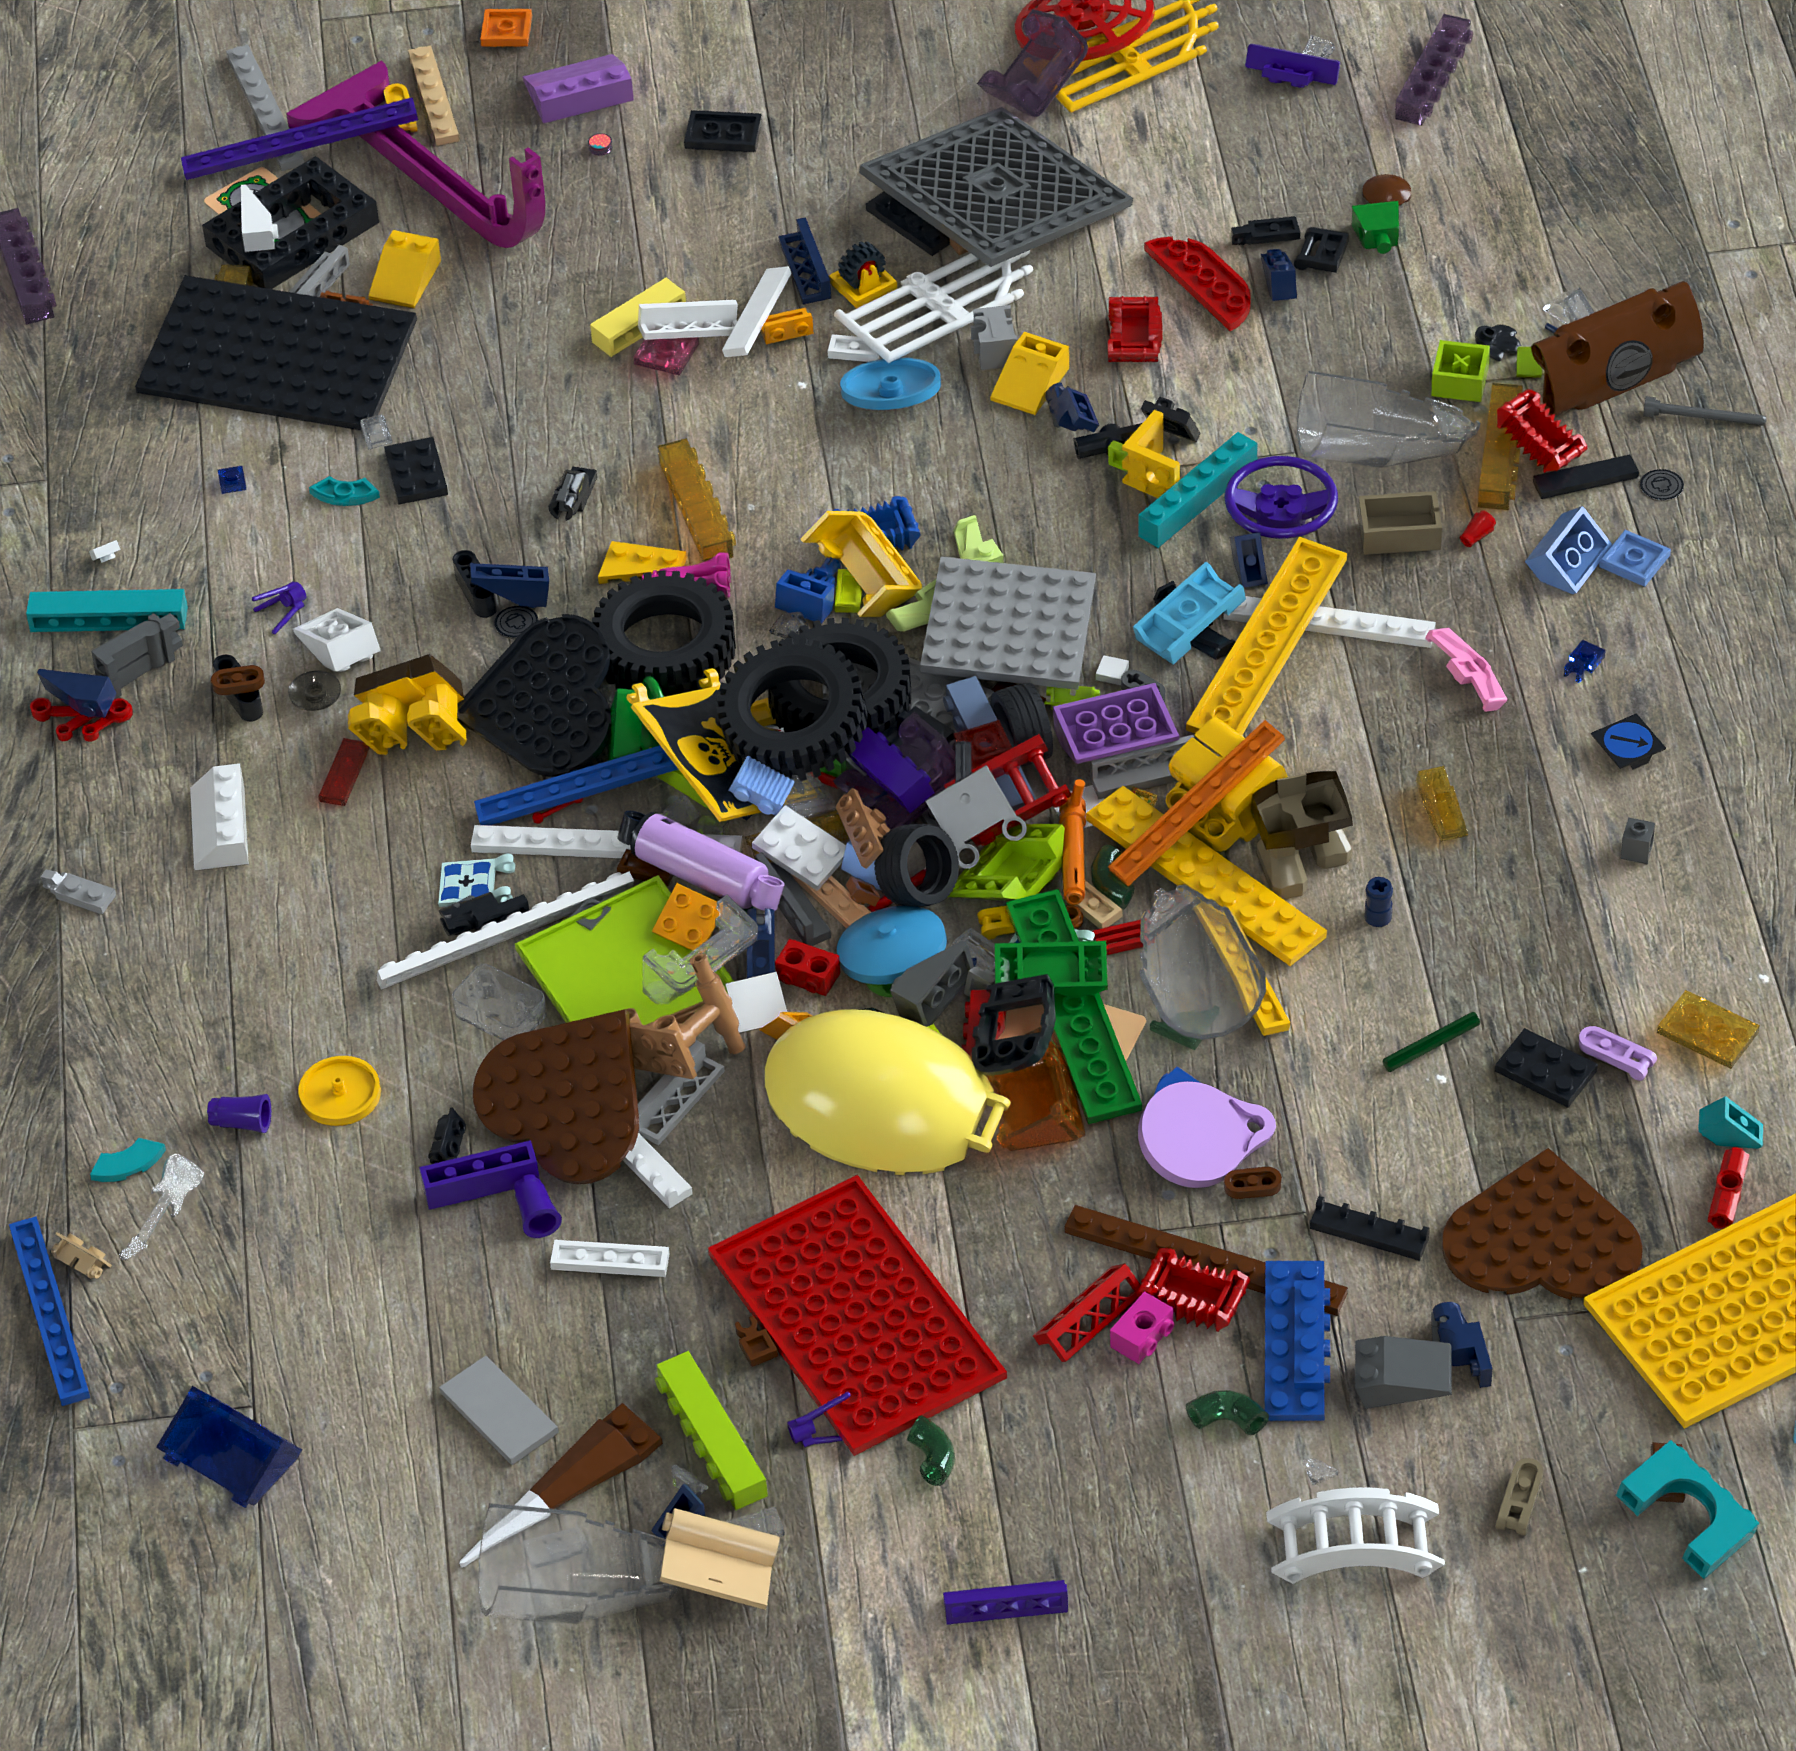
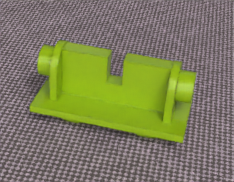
M1047 686L1046 696H1051V701H1045L1044 704L1051 705V710H1053V706L1100 696V690L1095 689L1094 686H1079L1076 694L1071 695V689Z

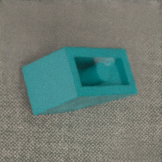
M1724 1096L1699 1109L1698 1132L1717 1146L1754 1149L1763 1147V1124L1728 1097Z

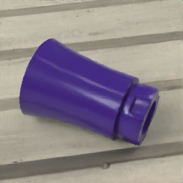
M268 1094L212 1098L207 1107L208 1123L211 1126H220L221 1128H237L266 1133L271 1122L270 1098Z
M533 1174L524 1175L520 1180L516 1181L514 1184L515 1198L522 1217L524 1233L531 1238H542L553 1234L560 1227L562 1217L549 1198L544 1184Z

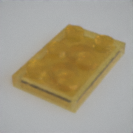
M1685 990L1657 1026V1033L1732 1069L1758 1035L1760 1025Z

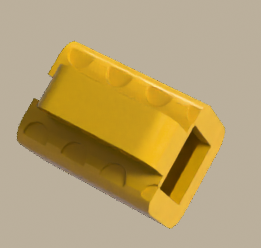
M1218 717L1207 721L1194 736L1220 756L1218 757L1193 737L1175 753L1169 763V771L1171 776L1178 782L1166 796L1168 809L1179 801L1245 738ZM1267 756L1206 813L1202 820L1198 821L1188 831L1210 848L1219 852L1230 848L1239 838L1245 842L1251 841L1259 833L1251 813L1252 794L1277 779L1287 778L1285 768L1270 756Z

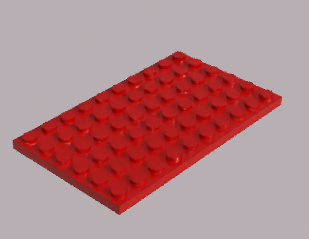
M858 1174L708 1247L710 1258L752 1316L756 1318L762 1330H767L778 1352L817 1406L820 1407L846 1392L851 1394L849 1398L823 1412V1414L854 1456L1007 1379L1005 1368Z

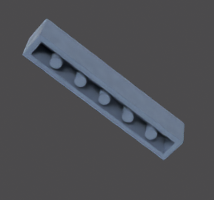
M976 676L946 685V696L943 697L945 709L947 712L951 711L954 727L957 732L962 733L963 741L971 742L974 768L1012 749ZM1020 767L1019 772L1022 775L1034 800H1036L1035 795ZM1004 774L996 778V782L1013 811L1025 806L1009 775Z

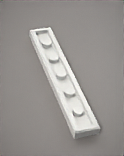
M789 266L766 269L722 349L724 357L748 354L791 275Z

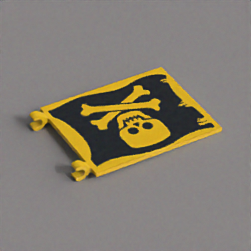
M713 668L704 670L707 678L699 679L698 681L703 689L652 700L648 699L646 687L642 683L633 684L632 688L635 693L627 694L626 696L629 703L632 704V710L718 821L722 822L761 813L756 805L749 801H740L734 796V793L728 791L743 763L739 764L735 760L734 754L730 753L717 714V695H721L719 689L721 684L717 671ZM792 775V780L795 783L782 808L785 805L791 806L816 800L817 795L805 780L799 781L798 775Z

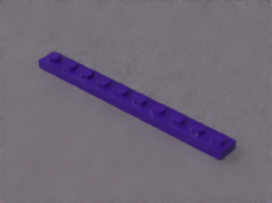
M412 97L181 157L186 180L410 123L417 121L418 116Z

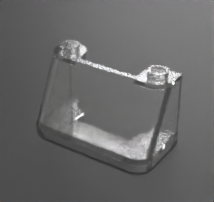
M728 895L717 901L716 905L720 915L715 919V925L721 931L683 959L674 950L669 952V955H658L652 949L643 956V993L653 1002L660 1005L668 1004L696 986L698 978L689 962L694 955L705 953L712 971L716 972L757 940L758 925Z

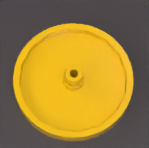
M334 1056L315 1063L304 1073L299 1083L298 1093L301 1107L311 1119L324 1125L343 1126L360 1121L375 1109L380 1099L381 1087L377 1072L366 1061L353 1056Z

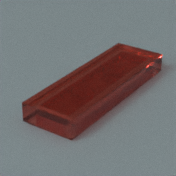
M343 738L320 791V802L341 806L346 805L370 749L363 741Z

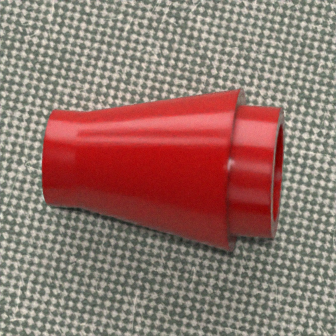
M1485 510L1475 513L1463 534L1459 537L1460 541L1466 547H1472L1476 542L1494 531L1496 520Z

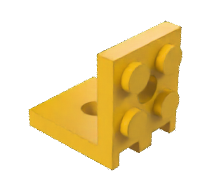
M1154 410L1122 446V450L1128 452V455L1122 460V468L1128 471L1127 475L1122 479V483L1159 498L1180 480V462L1160 454L1163 451V413Z

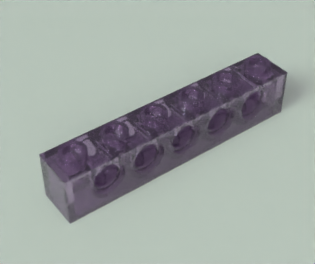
M1443 14L1396 99V120L1422 126L1426 118L1431 117L1434 103L1439 102L1442 89L1446 88L1449 83L1450 74L1456 71L1458 59L1463 58L1466 45L1472 41L1473 30H1470L1471 20Z
M19 208L0 212V251L25 324L27 325L54 318L53 307H57L53 292L48 293L51 291L48 277L43 278V276H46L43 263L37 262L40 261L37 246L32 247L35 245L32 232H27L30 230L27 217H22Z

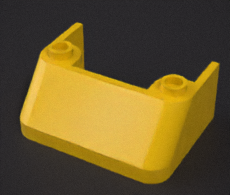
M826 511L800 538L803 543H817L819 551L825 557L840 559L867 594L862 599L863 607L857 613L859 617H881L890 609H894L912 598L917 591L922 589V584L874 520L864 512Z

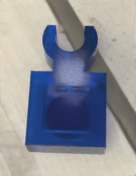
M1582 640L1569 655V663L1564 667V677L1575 672L1577 673L1576 682H1581L1584 679V671L1593 673L1605 658L1606 650Z

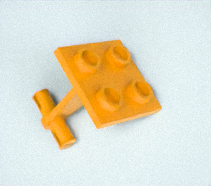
M676 883L652 932L695 953H702L717 922H721L726 914L724 909L726 906Z

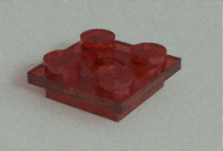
M999 720L954 733L956 742H971L972 769L1012 749ZM988 742L992 745L989 747H982L979 745V743Z

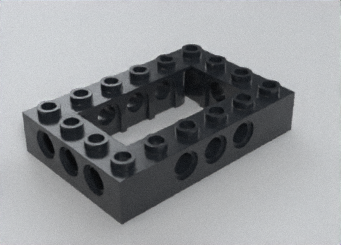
M315 156L254 193L271 214L272 224L283 217L287 218L290 213L301 206L305 207L310 204L311 195L318 199L322 206L330 208L276 241L274 249L245 252L242 237L241 201L202 224L205 244L208 249L256 286L273 289L315 263L324 252H333L338 245L343 246L377 225L379 217L376 200Z

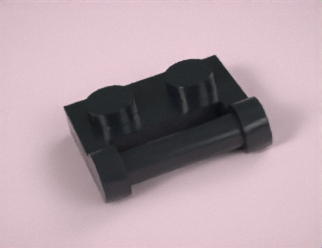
M1309 227L1304 235L1305 242L1301 252L1295 258V268L1299 270L1312 268L1337 273L1349 242V233ZM1320 241L1315 256H1310L1314 243Z

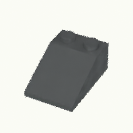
M960 941L906 969L902 976L894 980L890 991L900 1017L917 1022L925 1027L932 1025L966 984L968 971L974 967L966 942Z
M1391 1336L1356 1340L1355 1390L1365 1409L1452 1395L1450 1343Z

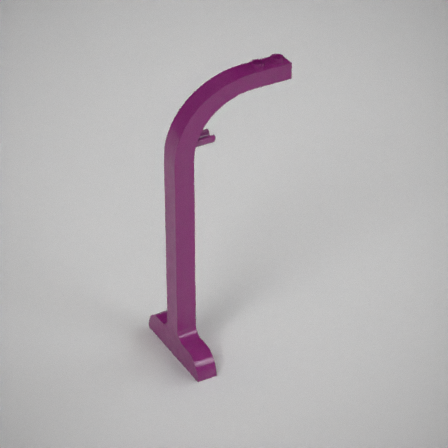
M381 60L287 112L289 129L373 108L384 102V89L390 85L387 66ZM394 126L360 135L369 145L479 235L494 245L504 248L516 246L535 235L543 225L546 203L541 158L529 147L524 149L525 162L520 163L513 156L509 158L514 210L513 215H511L507 210L506 196L496 194L488 199L401 127Z

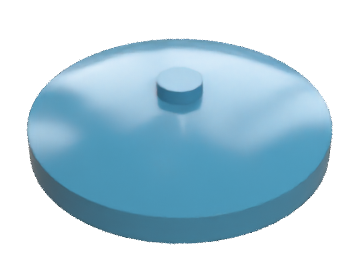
M899 358L891 363L886 362L884 359L875 360L851 369L842 377L840 381L841 395L846 402L860 408L872 410L905 408L924 402L939 391L941 387L940 371L935 365L920 359Z
M916 906L887 907L871 912L852 923L843 932L838 941L837 955H839L842 970L850 978L867 984H892L897 977L902 976L906 969L945 950L947 936L941 919L927 909Z

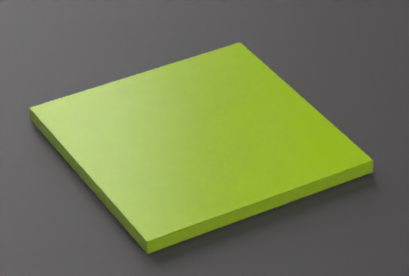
M659 875L515 943V950L566 1023L633 1008L636 1010L642 1025H646L662 1016L673 1014L703 1001L696 987L698 978L689 962L698 953L652 932L671 895V892ZM607 906L611 908L591 931L576 922L582 918L596 919L602 914L603 908ZM706 943L702 953L707 955L712 971L719 975L728 994L726 983L735 981Z

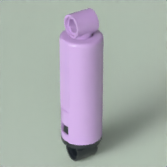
M636 811L624 812L617 839L624 844L630 845L633 856L740 908L747 909L754 906L764 911L765 908L777 910L784 882L769 876L768 868L763 863L657 812H650L646 815Z

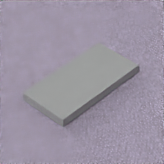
M486 1355L439 1387L440 1393L511 1465L559 1433L558 1427Z

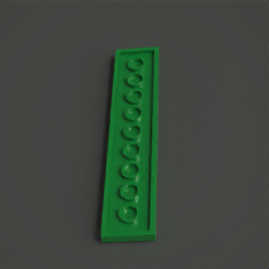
M1059 889L1006 902V910L1019 943L1079 941ZM1096 993L1078 998L1054 994L1056 1022L1053 1033L1087 1123L1092 1124L1142 1111L1140 1096L1100 994Z

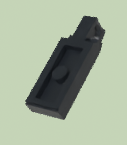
M1295 216L1251 220L1246 225L1231 227L1232 245L1300 240L1301 237Z

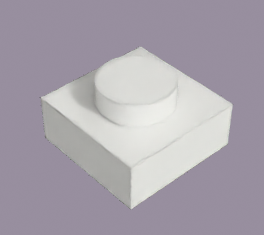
M116 540L93 549L89 553L92 560L100 558L102 563L115 558L114 552L121 549Z

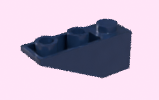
M1270 249L1267 250V253L1261 254L1267 288L1272 301L1297 299L1296 271L1285 251Z

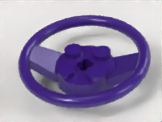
M1271 456L1254 460L1240 468L1230 478L1225 489L1224 499L1228 513L1242 528L1251 533L1260 532V536L1267 538L1289 539L1310 534L1326 524L1336 510L1338 492L1333 479L1318 465L1297 457ZM1273 466H1289L1313 474L1323 483L1326 489L1303 494L1302 488L1299 485L1266 484L1261 487V492L1258 494L1238 489L1237 487L1246 476L1257 470ZM1243 514L1256 519L1257 524L1247 519ZM1316 515H1319L1316 519H1314V520H1312L1311 522L1305 524V521H1306L1307 519H1310V518H1312V517H1314V516H1316Z

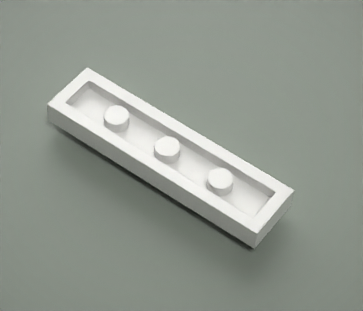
M554 1240L550 1265L551 1270L666 1277L670 1253L669 1247Z

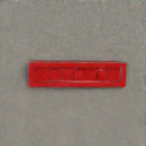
M1126 1263L1111 1266L1033 1335V1338L1038 1345L1049 1344L1061 1362H1066L1138 1298L1136 1293L1141 1284ZM1124 1279L1134 1290L1128 1297L1119 1296L1120 1283ZM1103 1298L1112 1299L1111 1312L1108 1314L1099 1313L1100 1300ZM1084 1315L1092 1317L1091 1329L1088 1332L1079 1331L1080 1318ZM1063 1333L1072 1334L1071 1347L1067 1351L1063 1349L1057 1340Z

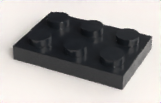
M691 110L684 147L685 149L756 152L762 124V114Z
M434 437L384 446L398 505L448 495Z
M1526 1028L1522 1030L1495 1064V1072L1569 1108L1595 1075L1598 1068L1597 1063Z

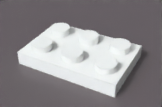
M786 805L752 842L753 849L759 853L763 852L765 857L816 891L821 888L841 865L846 849L845 844Z

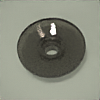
M309 671L299 675L291 682L288 694L290 701L296 707L306 711H318L328 708L338 700L341 694V685L337 677L329 672Z

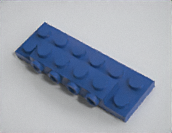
M1266 1261L1265 1421H1325V1383H1330V1365H1325V1357H1330V1339L1325 1340V1332H1330V1314H1324V1306H1330V1288H1324V1261Z

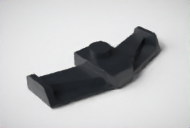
M1174 581L1157 589L1153 598L1156 605L1177 588ZM1212 622L1190 641V644L1207 656L1217 660L1228 654L1236 641L1233 639L1229 640L1209 628V626L1213 625Z

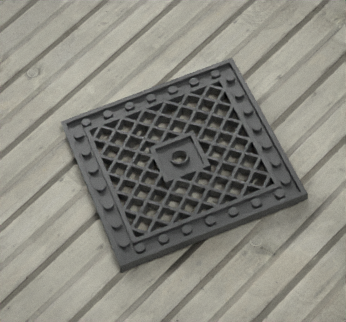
M1003 107L863 163L859 169V173L870 182L877 185L990 267L1129 208L1133 203V197Z

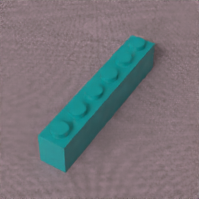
M1240 432L1234 434L1138 514V537L1157 548L1162 546L1225 493L1230 478L1240 468L1257 460L1258 443Z
M184 589L30 592L26 616L30 632L130 630L140 623L148 621V617L152 614L161 619L169 613L179 621V629H185L188 605Z

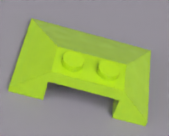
M1021 824L1009 829L1007 833L1011 836L1018 835L1022 830ZM1026 824L1027 828L1024 837L1017 841L1007 839L1003 833L996 836L994 842L986 845L981 850L977 864L974 867L966 868L959 875L953 891L947 897L1012 901L1039 894L1045 885L1054 879V875L1062 867L1065 829L1063 824Z

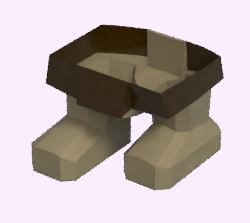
M1317 771L1277 779L1252 794L1251 813L1261 836L1256 844V854L1272 892L1282 899L1302 896L1306 892L1308 880L1301 862L1299 849L1310 847L1316 865L1324 869L1348 864L1352 856V848L1343 828L1353 826V821L1345 791L1336 771Z

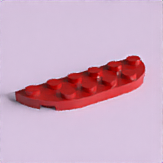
M1161 237L1144 243V251L1229 331L1236 329L1244 322L1251 307L1250 289L1245 280L1211 248L1188 238L1187 242L1173 240V237Z

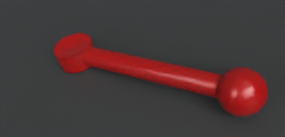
M583 798L557 805L543 813L536 812L532 815L533 822L540 824L543 822V818L574 803L579 804L583 801Z

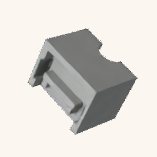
M1010 305L973 309L974 326H971V340L974 342V354L980 353L979 363L981 370L1004 368L1008 356L1017 342V335L1014 333Z

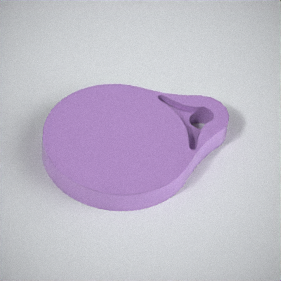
M1179 1082L1161 1089L1151 1098L1139 1121L1138 1140L1145 1159L1162 1177L1181 1186L1203 1188L1222 1182L1227 1173L1235 1170L1247 1156L1264 1146L1274 1134L1276 1122L1272 1113L1260 1105L1238 1100L1203 1083ZM1247 1123H1256L1260 1130L1256 1133L1251 1132L1247 1127Z

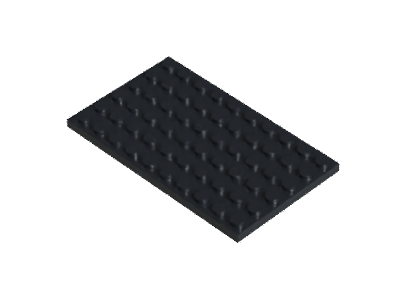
M184 275L135 385L136 392L371 432L416 324L417 315L414 312Z

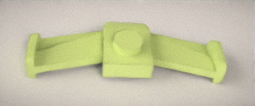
M975 515L957 522L953 532L961 559L1004 563L1003 554L993 539L985 542L982 541Z
M936 579L917 591L914 595L918 600L917 602L896 609H890L886 613V617L897 631L904 632L928 624Z

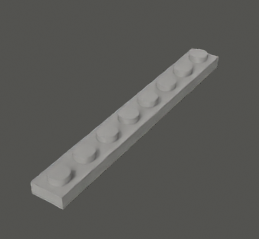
M249 45L226 50L227 59L264 136L288 130L289 127ZM300 151L275 157L281 171L298 167L304 163Z

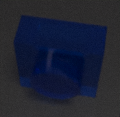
M243 466L218 469L222 494L247 490Z

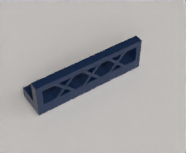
M806 217L796 219L797 232L781 235L778 238L802 304L831 299L830 278ZM795 241L800 243L796 248L786 244ZM796 256L805 259V261L802 264L795 262L793 260L796 258ZM802 272L811 274L809 279H805L799 276L802 274ZM808 288L818 291V293L805 294Z

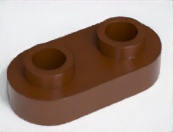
M255 665L221 669L216 671L211 677L212 689L218 695L257 691L265 683L263 670Z
M1273 1167L1236 1169L1227 1173L1224 1178V1190L1229 1197L1234 1199L1273 1196L1280 1191L1282 1185V1176Z

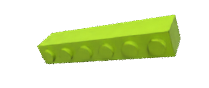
M684 1352L657 1364L658 1377L655 1378L657 1388L661 1394L666 1393L669 1398L667 1401L673 1415L678 1414L681 1418L680 1424L684 1434L687 1437L691 1435L693 1438L695 1452L699 1458L704 1457L706 1460L709 1476L712 1480H718L720 1484L719 1490L724 1501H730L736 1511L767 1497L766 1478L690 1352Z

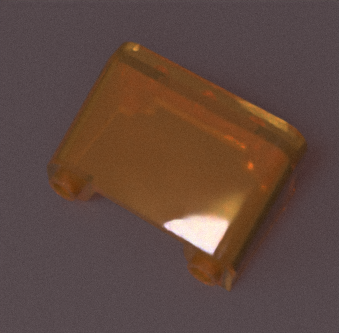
M1039 1027V1028H1037V1029H1035V1030H1033V1031H1031V1032H1029V1033H1027V1034H1032V1033L1040 1032V1031H1041V1027ZM1052 1039L1044 1056L1034 1065L1016 1072L987 1076L989 1082H992L997 1088L998 1094L1006 1097L1011 1102L1008 1110L1003 1112L1005 1123L999 1126V1133H997L998 1141L1004 1149L1008 1148L1010 1151L1072 1142L1085 1137V1129L1073 1083L1065 1065L1061 1049Z

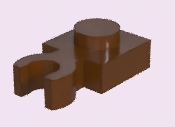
M750 1316L749 1328H743L739 1322H735L737 1336L741 1338L739 1339V1346L752 1368L778 1357V1350L767 1330L758 1331L756 1318Z

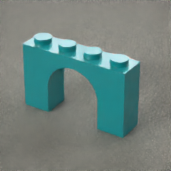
M1670 1440L1621 1482L1616 1496L1637 1516L1661 1496L1668 1493H1685L1699 1500L1708 1511L1710 1526L1688 1544L1682 1559L1705 1579L1754 1536L1759 1522L1750 1510L1744 1509L1734 1500L1730 1491L1717 1484L1705 1468L1699 1467L1689 1457L1684 1448L1677 1446Z

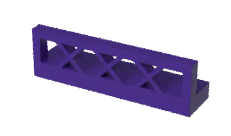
M1065 1580L943 1592L947 1625L1068 1612V1591Z

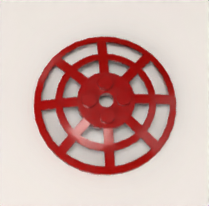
M1032 0L1017 16L1015 35L1021 48L1039 59L1052 62L1092 60L1117 52L1139 39L1153 22L1155 15L1153 0H1146V9L1142 11L1131 8V0H1124L1123 6L1110 4V0H1060L1054 5H1047L1052 0ZM1054 11L1055 16L1043 23L1041 14ZM1111 12L1119 13L1110 22H1105V20L1110 16ZM1034 15L1037 29L1026 37L1021 29V24L1025 18ZM1128 15L1141 18L1132 29L1119 37L1112 31ZM1058 24L1060 27L1067 29V31H1056L1051 29V27ZM1095 26L1097 27L1087 31L1076 32L1077 30H1085ZM1041 34L1064 40L1061 50L1042 47L1033 43V41ZM1103 34L1108 40L1106 43L1093 47L1071 50L1073 41L1076 39Z

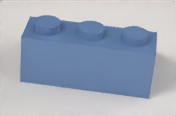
M1581 506L1560 515L1525 560V563L1541 582L1570 594H1576L1613 544L1585 508Z

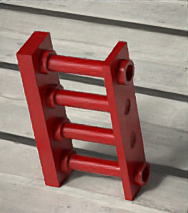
M1040 734L972 769L973 773L987 765L995 780L1004 774L1010 776L1025 805L1014 811L1016 816L1022 818L1023 821L1038 815L1052 806L1054 808L1062 806L1068 801L1067 798L1072 795L1066 784L1058 787L1047 767L1043 755L1048 749ZM1028 761L1034 763L1049 792L1034 800L1019 772L1020 765ZM955 779L944 784L945 789L953 785ZM1004 820L972 837L971 839L976 847L979 845L986 846L994 842L996 836L1003 833L1002 823ZM1016 820L1010 821L1006 826V831L1021 823Z

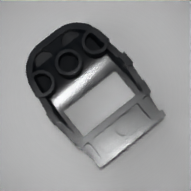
M1048 974L988 985L986 990L991 994L989 1001L981 1004L978 1013L981 1016L978 1026L973 1028L972 1037L976 1039L975 1047L972 1048L973 1065L982 1074L987 1076L1016 1072L1034 1065L1044 1056L1056 1022L1054 984ZM1044 1004L1040 1032L995 1040L998 1012Z

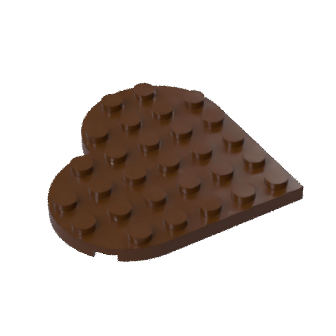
M623 1009L520 1033L500 1042L483 1059L474 1079L473 1102L481 1122L492 1133L506 1141L522 1143L531 1140L537 1162L549 1174L563 1182L589 1184L610 1176L621 1167L620 1163L626 1157L629 1150L632 1152L639 1132V1112L629 1012Z
M1549 1148L1458 1208L1448 1219L1442 1238L1443 1257L1450 1271L1467 1286L1485 1293H1489V1290L1506 1291V1295L1528 1291L1540 1284L1551 1293L1572 1300V1297L1584 1298L1639 1271L1642 1260V1242L1634 1225Z

